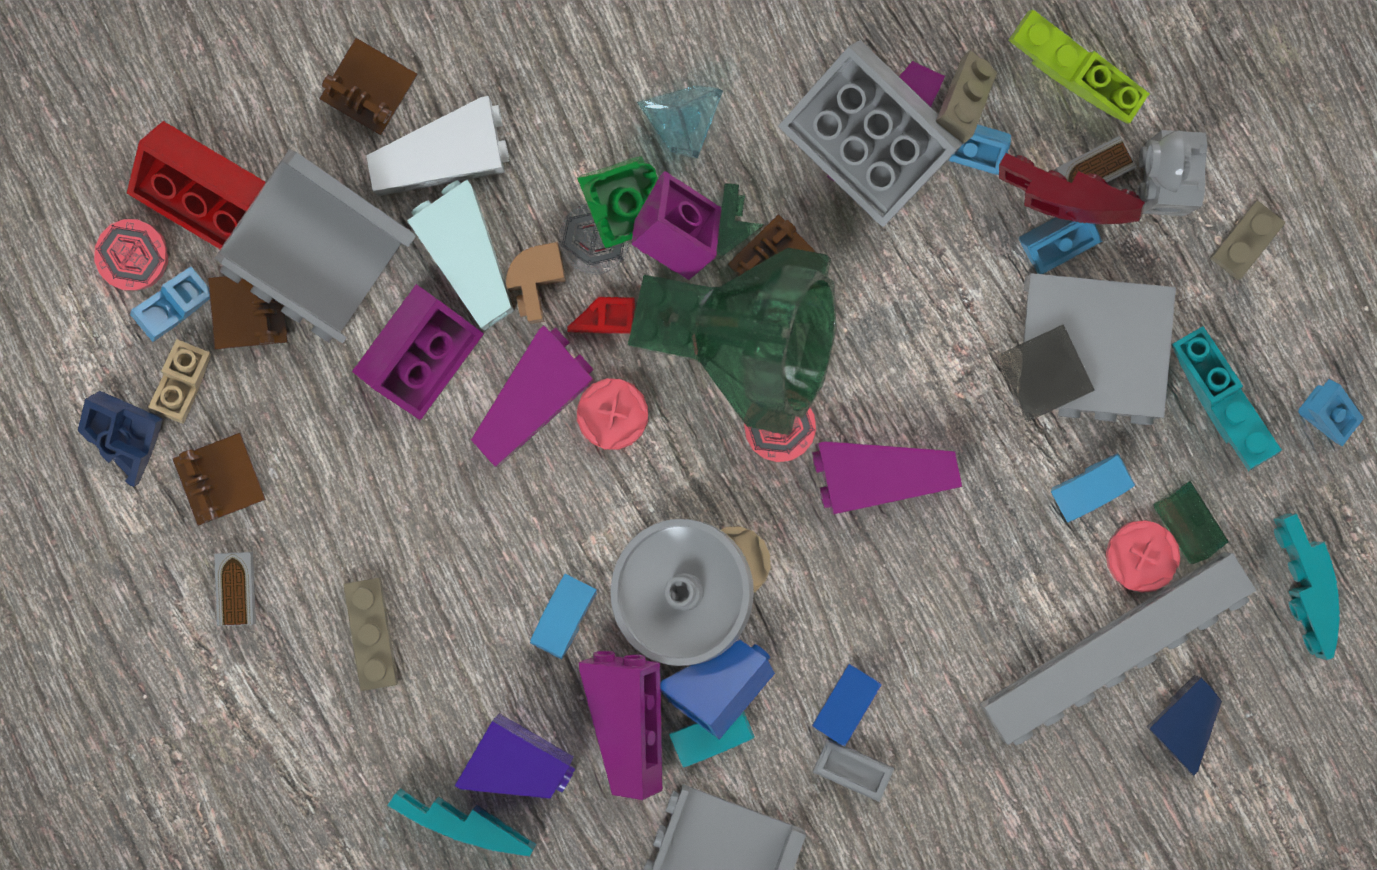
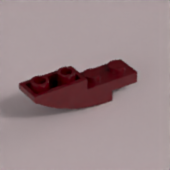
M1005 153L999 164V179L1024 190V206L1043 214L1090 224L1139 222L1143 216L1145 201H1142L1139 195L1128 189H1116L1108 185L1105 179L1096 174L1089 173L1086 175L1078 171L1073 182L1070 183L1064 175L1057 171H1044L1036 167L1030 159L1021 155L1014 157L1008 153Z

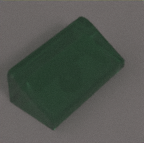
M1191 481L1186 482L1153 504L1190 564L1208 559L1229 542Z

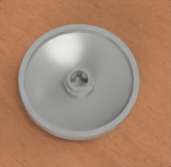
M666 520L656 523L637 534L621 553L611 581L612 610L622 634L640 653L654 661L667 665L685 666L700 664L724 653L742 634L753 606L754 588L752 574L741 549L720 529L696 520Z

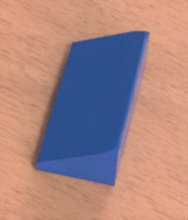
M848 664L812 726L845 747L882 684L851 664Z

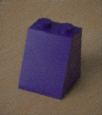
M499 713L489 725L455 786L461 790L551 799L555 790L563 793L575 771V768L570 766L574 756Z

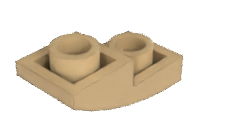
M176 339L161 370L163 377L148 406L149 410L184 424L204 377L211 356L210 352Z

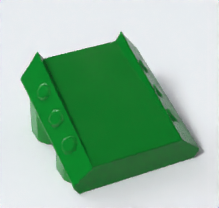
M642 156L630 158L577 177L605 248L632 240L635 219L658 180L655 168L645 163Z

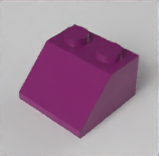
M664 171L635 219L631 245L664 264L671 271L690 280L716 257L722 207Z

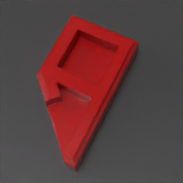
M598 297L579 317L567 326V332L634 334L635 298Z

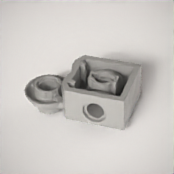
M1161 130L1148 140L1145 146L1141 147L1139 167L1144 168L1143 182H1140L1138 185L1137 195H1139L1142 201H1145L1143 214L1186 216L1202 207L1205 194L1206 133Z

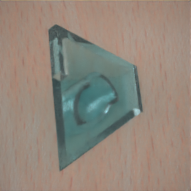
M696 85L637 103L672 153L698 158L723 90Z

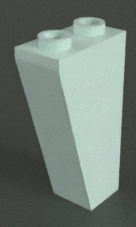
M456 180L441 191L443 196L432 204L429 200L425 201L413 209L411 212L413 217L407 221L476 322L485 331L512 313L514 308L476 192L468 180L462 183Z

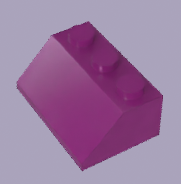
M416 284L352 372L372 389L421 421L484 333Z

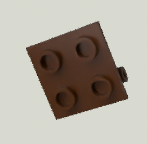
M355 38L334 75L328 74L322 83V87L325 90L319 99L370 130L382 135L418 74Z
M779 214L727 264L777 315L829 266L796 232V227L789 220L785 221Z
M227 276L208 278L215 350L288 343L285 314L281 312L284 307L283 304L272 298L270 303L265 302L251 292L254 285L243 278L239 283H236Z
M241 433L196 450L184 451L178 457L172 458L198 526L266 500Z

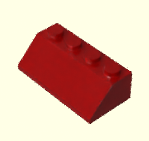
M162 121L138 143L126 194L218 249H221L266 182L165 121Z

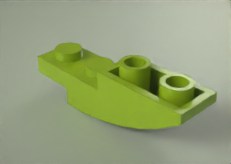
M1034 9L1026 13L1008 40L1032 58L1033 61L1031 63L1049 77L1087 102L1127 124L1131 123L1150 94L1097 52H1088Z

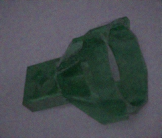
M786 248L719 287H707L644 275L628 346L638 350L700 362L747 427L790 435L795 417L804 418L823 387L837 330L834 281L827 277L831 258L826 254ZM673 312L679 315L677 321L669 323V318Z

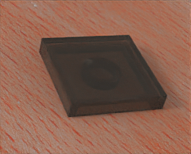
M1064 324L996 355V359L1026 422L1095 391Z

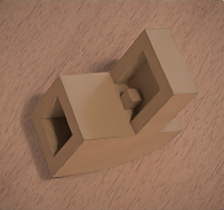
M558 242L538 245L522 251L515 257L508 269L506 277L507 289L510 292L522 290L523 295L517 296L520 317L527 316L530 324L545 322L538 287L566 281Z

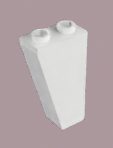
M489 96L480 97L366 155L373 192L377 196L452 183L456 180L463 181L505 173L503 163L509 162L506 141H499L497 127L503 126L499 105L492 106Z

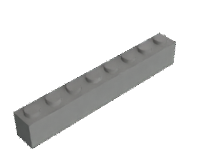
M1223 552L980 703V706L1004 743L1009 745L1013 742L1015 746L1022 744L1034 735L1032 730L1043 723L1045 726H1050L1065 716L1062 711L1073 704L1076 707H1080L1095 698L1093 692L1104 685L1110 688L1122 682L1126 678L1124 673L1134 666L1140 669L1151 664L1157 659L1155 653L1163 648L1174 649L1188 640L1186 634L1197 627L1199 630H1204L1212 626L1219 620L1217 615L1229 608L1230 611L1241 608L1250 601L1247 596L1255 592L1256 589L1235 555Z

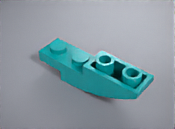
M1202 326L1171 345L1195 394L1225 443L1231 444L1248 472L1280 454L1282 449L1242 391L1243 384L1205 327Z
M1286 513L1274 518L1277 528H1274V535L1280 547L1286 548L1291 560L1288 562V568L1293 579L1301 583V586L1288 591L1292 599L1288 602L1293 617L1297 621L1301 620L1306 632L1302 637L1308 652L1311 655L1315 654L1316 658L1330 660L1335 655L1340 623L1338 587L1332 560L1325 542L1313 541L1309 543L1298 515Z

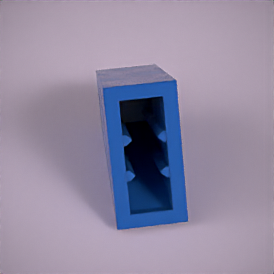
M738 640L718 657L700 664L691 665L660 682V689L669 703L720 740L774 676L775 672L769 663L771 657L764 649L756 644L750 647L742 640Z

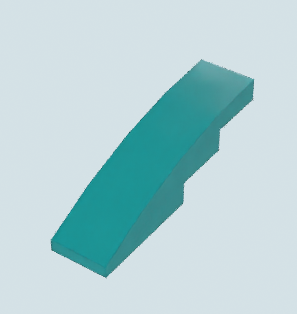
M400 788L387 805L421 826L454 840L491 851L530 857L536 846L534 842L477 804L469 816H467L439 796L429 808Z

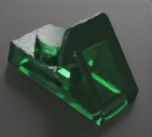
M725 183L716 259L723 260L759 233L764 224L735 221V216L743 217L745 195L738 194L739 184Z

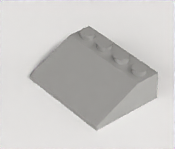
M861 40L847 47L778 126L882 227L911 200L963 145L962 142L936 122L938 114Z

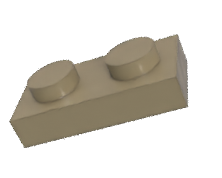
M1257 200L1245 212L1210 259L1235 279L1240 280L1286 222Z

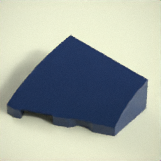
M98 391L84 401L78 432L88 442L96 445L100 455L108 463L114 461L128 476L125 482L135 487L139 484L150 460L163 418L105 392Z
M1196 675L1169 699L1171 703L1147 726L1179 763L1193 776L1199 771L1222 703L1218 695L1202 677Z

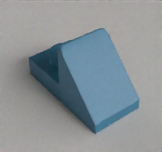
M1330 379L1327 380L1324 386L1318 385L1298 410V413L1340 446L1345 444L1364 419L1342 386Z

